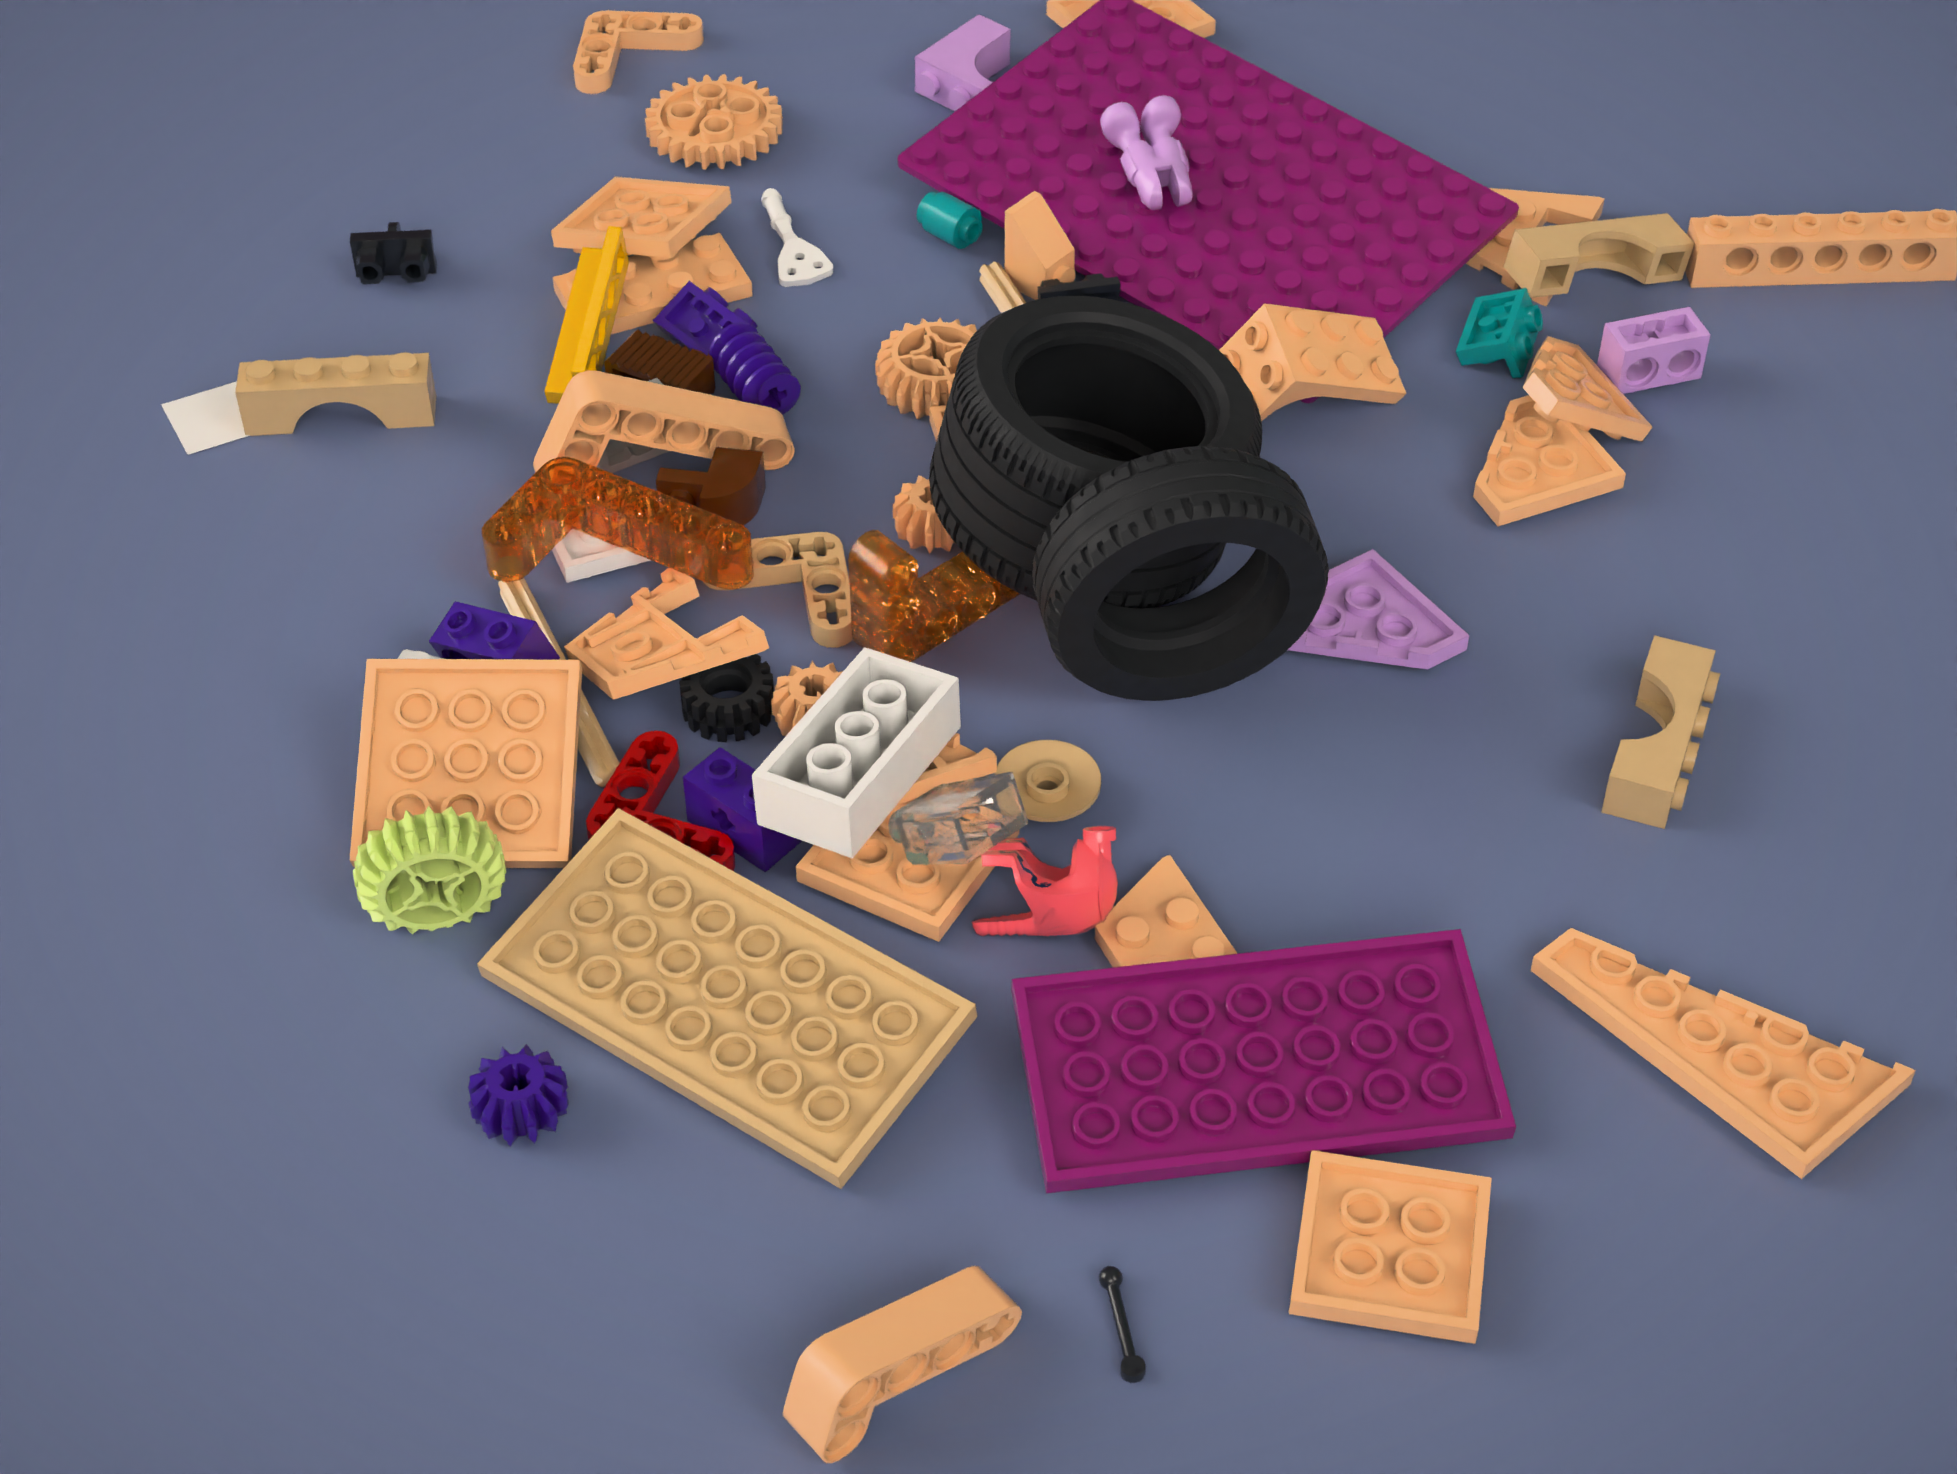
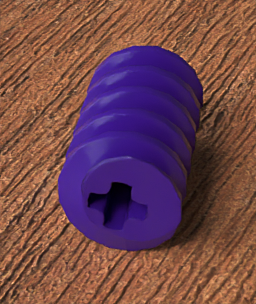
M738 322L726 326L717 334L709 350V354L713 358L714 370L728 385L731 392L736 395L738 401L771 407L778 410L782 415L787 413L796 404L801 393V385L798 379L791 374L789 368L783 364L781 358L775 354L773 348L766 343L764 337L758 333L757 329L749 323Z

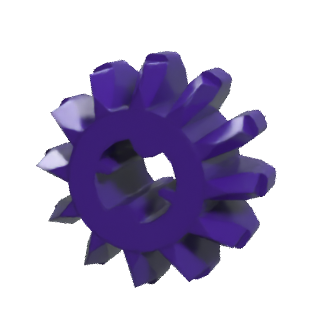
M526 1044L518 1054H510L502 1046L498 1060L481 1058L480 1073L470 1076L468 1089L471 1101L468 1104L472 1118L475 1119L476 1124L482 1125V1130L486 1133L488 1139L503 1134L504 1140L511 1147L519 1136H527L535 1144L538 1130L556 1132L558 1116L567 1114L569 1101L566 1089L568 1084L565 1072L562 1071L561 1066L555 1065L554 1059L551 1058L548 1051L534 1056L533 1051Z

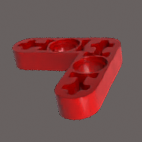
M654 730L639 735L628 748L587 816L588 841L619 808L734 871L736 866L734 846L727 834L654 813L679 770V749L677 740L665 731ZM647 759H653L650 763L651 771L648 770ZM630 787H641L647 790L645 795L636 799H627L620 795L623 790Z

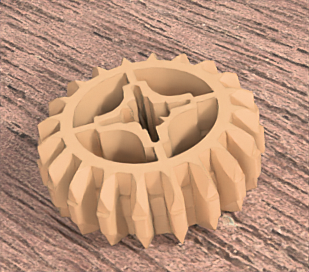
M941 317L937 322H927L922 318L918 325L905 323L903 331H891L889 339L881 341V349L877 353V360L875 361L877 385L880 389V394L886 397L887 404L898 406L900 414L914 412L917 420L925 415L930 416L929 407L947 405L960 356L971 337L977 331L975 324L961 326L959 319L949 323L943 322Z

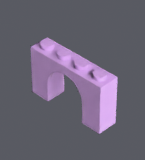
M978 14L915 56V92L953 111L958 110L993 83L988 80L990 77L1010 64V29Z

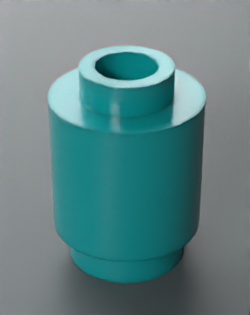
M933 191L928 193L921 200L917 209V220L922 224L926 232L958 249H963L973 244L981 235L983 224L980 210L947 192L937 193Z

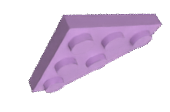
M1372 549L1329 570L1326 592L1313 621L1303 635L1288 650L1428 670L1466 651L1469 635Z

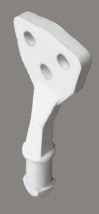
M773 188L766 189L761 197L762 205L769 214L771 227L776 230L784 242L778 257V274L781 286L809 285L833 274L832 262L818 247L796 236L791 227V216L786 213L783 206L782 196Z

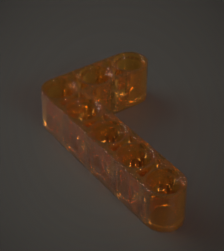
M558 457L546 462L482 527L481 535L487 570L491 577L502 582H514L527 576L572 529L722 589L732 590L745 587L754 577L751 533L745 526L570 457Z
M879 530L865 532L853 544L849 553L853 641L862 648L866 647L909 662H913L1020 595V593L986 574L963 551L918 578L917 560Z

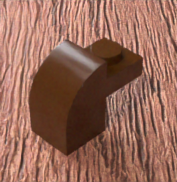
M716 447L708 472L660 467L656 477L659 516L699 520L702 523V534H722L744 526L759 511L766 489L763 452Z

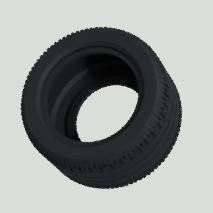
M1058 296L1030 301L1002 312L987 321L971 337L960 356L930 463L929 481L932 503L947 533L974 564L1001 584L1037 601L1032 582V568L1034 556L1037 552L1036 549L1051 520L1073 495L1097 477L1124 463L1164 450L1212 446L1236 449L1259 457L1262 445L1261 416L1252 393L1232 363L1202 336L1169 317L1134 304L1100 297ZM1226 543L1192 545L1153 558L1121 579L1107 594L1103 602L1128 608H1155L1176 601L1195 590L1207 579L1220 561Z

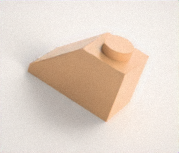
M1033 191L1005 211V272L1020 293L1034 300H1038V286L1044 280L1058 279L1062 283L1074 282L1075 248L1043 196Z

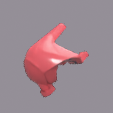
M1092 826L1083 828V840L1078 839L1073 847L1071 865L1063 869L1043 863L1034 854L1023 837L991 839L988 844V851H984L981 855L982 867L1001 866L1012 868L1015 883L1031 911L1028 913L974 920L972 925L976 934L980 936H1004L1006 934L1009 936L1015 934L1019 936L1024 934L1027 936L1077 935L1085 933L1099 923L1104 922L1113 909L1117 896V874L1112 863L1111 841L1116 840V827Z

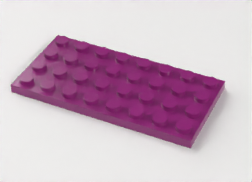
M1461 929L1012 979L1011 993L1046 1194L1309 1163L1311 1150L1360 1157L1512 1139L1516 1130L1514 1116Z

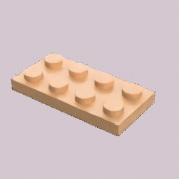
M721 233L703 235L690 240L673 258L668 260L655 261L650 259V256L628 257L629 265L611 335L654 323L653 319L688 281L704 292L708 287H711L727 303L752 297V282ZM577 269L553 277L554 291L565 311Z

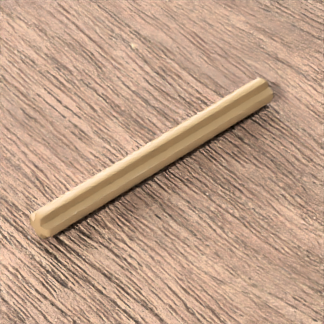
M514 573L510 577L503 576L498 585L501 589L500 595L510 615L536 621L559 655V660H566L525 578L518 573ZM581 689L578 750L595 784L605 787L619 765V761Z

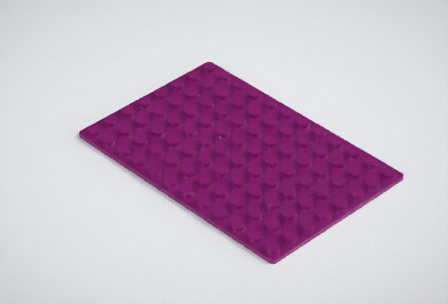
M1132 0L1098 1L898 155V167L934 189L940 192H947L979 209L984 218L1005 229V211L1033 191L1040 193L1075 248L1074 270L1084 276L1102 273L1105 278L1118 277L1120 281V297L1134 305L1162 314L1188 327L1218 350L1264 303L1376 318L1385 338L1517 217L1519 210L1518 204ZM1167 95L1174 98L1181 111L1180 122L1171 137L1180 141L1188 158V174L1193 195L1192 201L1189 204L1177 207L1172 199L1169 187H1161L1163 197L1162 208L1160 210H1150L1141 202L1137 188L1127 179L1120 160L1124 152L1106 139L1100 125V118L1103 112L1115 103L1126 102L1131 104L1139 120L1140 138L1145 141L1141 131L1143 110L1146 104L1153 98ZM1319 397L1305 398L1300 401L1303 403H1313Z

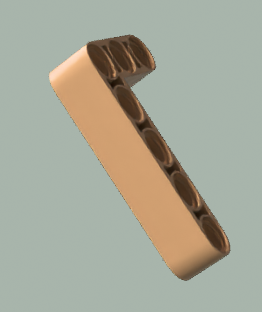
M587 370L578 373L569 381L534 457L533 466L543 502L550 504L584 495L610 439L712 459L716 447L762 451L764 470H776L787 465L792 460L795 449L783 415L774 408L615 374Z

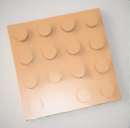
M367 659L349 859L352 866L355 867L354 861H356L358 846L368 841V831L382 830L385 819L400 821L404 818L406 810L412 815L424 814L428 806H430L434 813H442L452 806L458 816L466 812H472L475 820L487 821L489 828L493 831V834L497 835L498 841L502 844L506 868H564L571 861L582 682V665L580 660Z

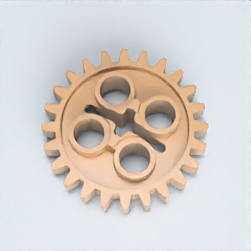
M722 74L718 80L712 81L709 75H704L703 82H697L690 77L686 86L672 83L673 92L660 90V99L652 98L650 100L651 108H646V135L650 139V146L657 147L658 155L660 156L669 154L670 162L672 163L683 158L685 160V167H690L695 162H701L703 170H706L710 163H716L720 169H724L725 162L728 161L741 166V158L743 157L755 161L757 160L756 151L768 153L769 144H777L778 135L782 134V107L778 105L777 96H770L768 87L758 89L757 81L744 85L741 76L735 78L732 82L727 81L726 74Z

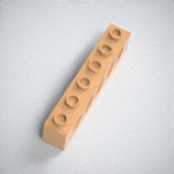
M1934 209L1931 211L1914 212L1891 210L1877 213L1847 211L1839 214H1756L1753 216L1728 217L1712 215L1709 217H1691L1687 235L1695 243L1685 270L1691 288L1955 281L1957 275L1956 210Z

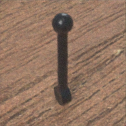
M1107 1266L1099 1274V1283L1108 1291L1124 1356L1121 1362L1120 1374L1125 1381L1137 1383L1144 1378L1146 1366L1144 1360L1135 1354L1119 1289L1123 1276L1118 1268Z

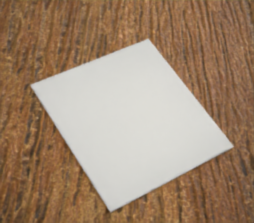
M237 381L161 404L188 455L250 436L245 435L235 394Z

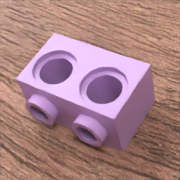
M1690 307L1605 323L1597 366L1623 394L1700 379L1711 334Z

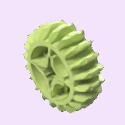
M428 806L424 814L412 815L406 810L404 818L400 821L385 819L383 829L368 831V841L358 846L356 861H354L355 869H353L354 885L358 900L362 904V909L370 913L372 921L385 922L389 931L396 930L402 926L406 927L412 935L419 929L434 931L438 928L453 927L454 924L461 921L470 923L475 912H489L491 901L501 897L502 883L505 882L506 874L502 844L498 841L497 835L493 834V831L489 828L487 821L475 820L472 812H466L458 816L452 806L442 813H434L430 806Z

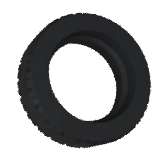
M1212 446L1183 447L1149 454L1124 463L1094 479L1073 495L1051 520L1036 549L1037 552L1034 556L1032 568L1033 588L1053 653H1055L1057 660L1062 664L1063 668L1079 681L1100 692L1120 698L1143 701L1173 700L1208 693L1236 683L1272 663L1303 635L1313 621L1326 592L1329 572L1328 559L1304 495L1297 483L1285 471L1265 459L1236 449ZM1204 543H1235L1256 548L1249 560L1233 576L1214 589L1195 598L1155 608H1128L1103 602L1111 589L1131 571L1151 559L1173 550Z

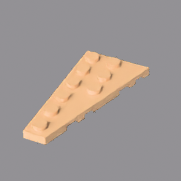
M1573 928L1568 929L1533 956L1531 971L1800 1179L1804 1178L1909 1087L1916 1070L1895 1062L1892 1069L1863 1057L1865 1049L1849 1042L1843 1041L1839 1047L1809 1034L1805 1024L1723 990H1720L1716 996L1689 985L1691 977L1672 969L1665 975L1638 964L1635 954Z

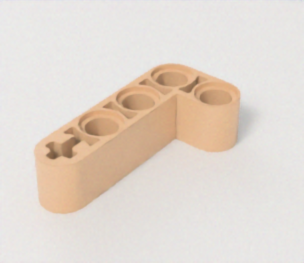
M979 1266L965 1268L834 1329L812 1342L802 1353L796 1364L783 1408V1416L825 1463L837 1462L852 1452L863 1439L874 1406L1002 1343L1017 1327L1021 1319L1022 1310Z

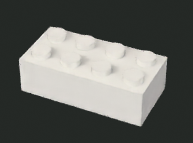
M864 647L752 774L757 825L853 859L960 729L959 678Z

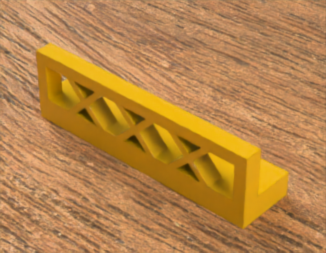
M608 226L602 249L582 247L544 391L547 403L559 404L569 381L578 373L587 370L602 372L629 265L622 227Z

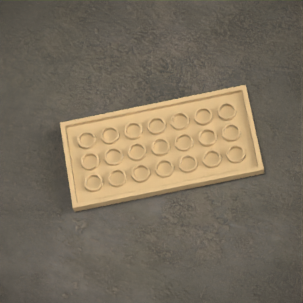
M619 808L477 963L480 974L485 979L840 1189L843 1188L978 1017L976 1004Z

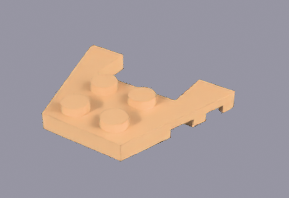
M1489 188L1517 203L1519 206L1518 215L1466 264L1478 271L1482 270L1484 266L1502 276V284L1515 290L1518 288V284L1504 268L1515 229L1542 227L1545 222L1561 225L1597 221L1602 214L1604 198ZM1553 295L1533 297L1532 300L1540 305L1547 306Z
M673 565L660 574L663 583L651 592H649L648 588L642 587L630 596L633 603L630 608L617 618H615L613 613L606 614L565 645L564 648L569 660H580L582 674L614 700L769 649L765 632L741 615L698 638H694L665 615L699 597L695 580Z

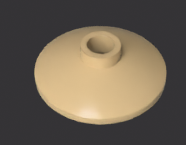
M1036 740L1021 744L1005 754L997 765L994 784L1000 801L1013 813L1034 821L1057 822L1076 817L1094 804L1101 789V773L1095 760L1083 749L1058 740Z

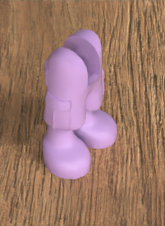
M1167 95L1153 98L1146 104L1143 110L1141 131L1145 141L1140 138L1139 120L1131 104L1126 102L1115 103L1109 106L1100 118V125L1106 139L1124 152L1120 160L1127 179L1137 188L1141 202L1150 210H1160L1162 208L1163 197L1161 187H1169L1172 199L1177 207L1189 204L1192 201L1193 195L1188 174V158L1180 141L1171 137L1180 122L1181 111L1174 98Z

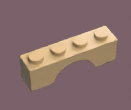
M1668 213L1515 229L1504 268L1521 289L1527 288L1530 298L1567 294L1574 273L1589 268L1617 271L1636 279L1644 285L1680 281L1683 278L1695 243Z
M403 352L394 355H352L336 358L307 357L297 360H256L239 363L235 394L245 435L293 434L297 421L306 411L315 406L331 402H344L361 406L375 414L387 429L434 426L436 391L429 353L411 354Z
M1654 635L1643 669L1635 706L1651 715L1663 730L1649 737L1622 739L1620 741L1609 775L1602 813L1665 829L1671 808L1682 810L1689 780L1681 778V772L1689 774L1693 772L1700 743L1692 742L1691 739L1692 736L1703 738L1710 708L1701 705L1703 701L1713 704L1721 674L1711 671L1716 650Z

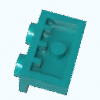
M1527 288L1475 298L1455 351L1461 366L1476 363L1490 364L1505 358L1513 378L1524 376L1528 361L1533 357V346L1538 332L1543 327L1541 310L1537 304L1533 305Z

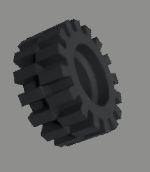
M758 654L682 677L679 680L684 721H688L689 729L694 733L700 729L702 738L709 740L712 734L715 733L717 734L718 742H727V735L734 734L737 742L745 740L744 731L748 730L752 736L760 733V724L767 727L771 722V699H773L774 692L773 673L770 672V666L766 661L761 663V656ZM723 691L743 693L732 698L713 697L714 694Z

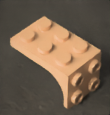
M1264 303L1219 350L1237 369L1257 403L1261 421L1287 404L1310 397H1333L1396 404L1407 394L1400 379L1399 370L1393 362L1384 340L1382 329L1378 325L1376 318Z

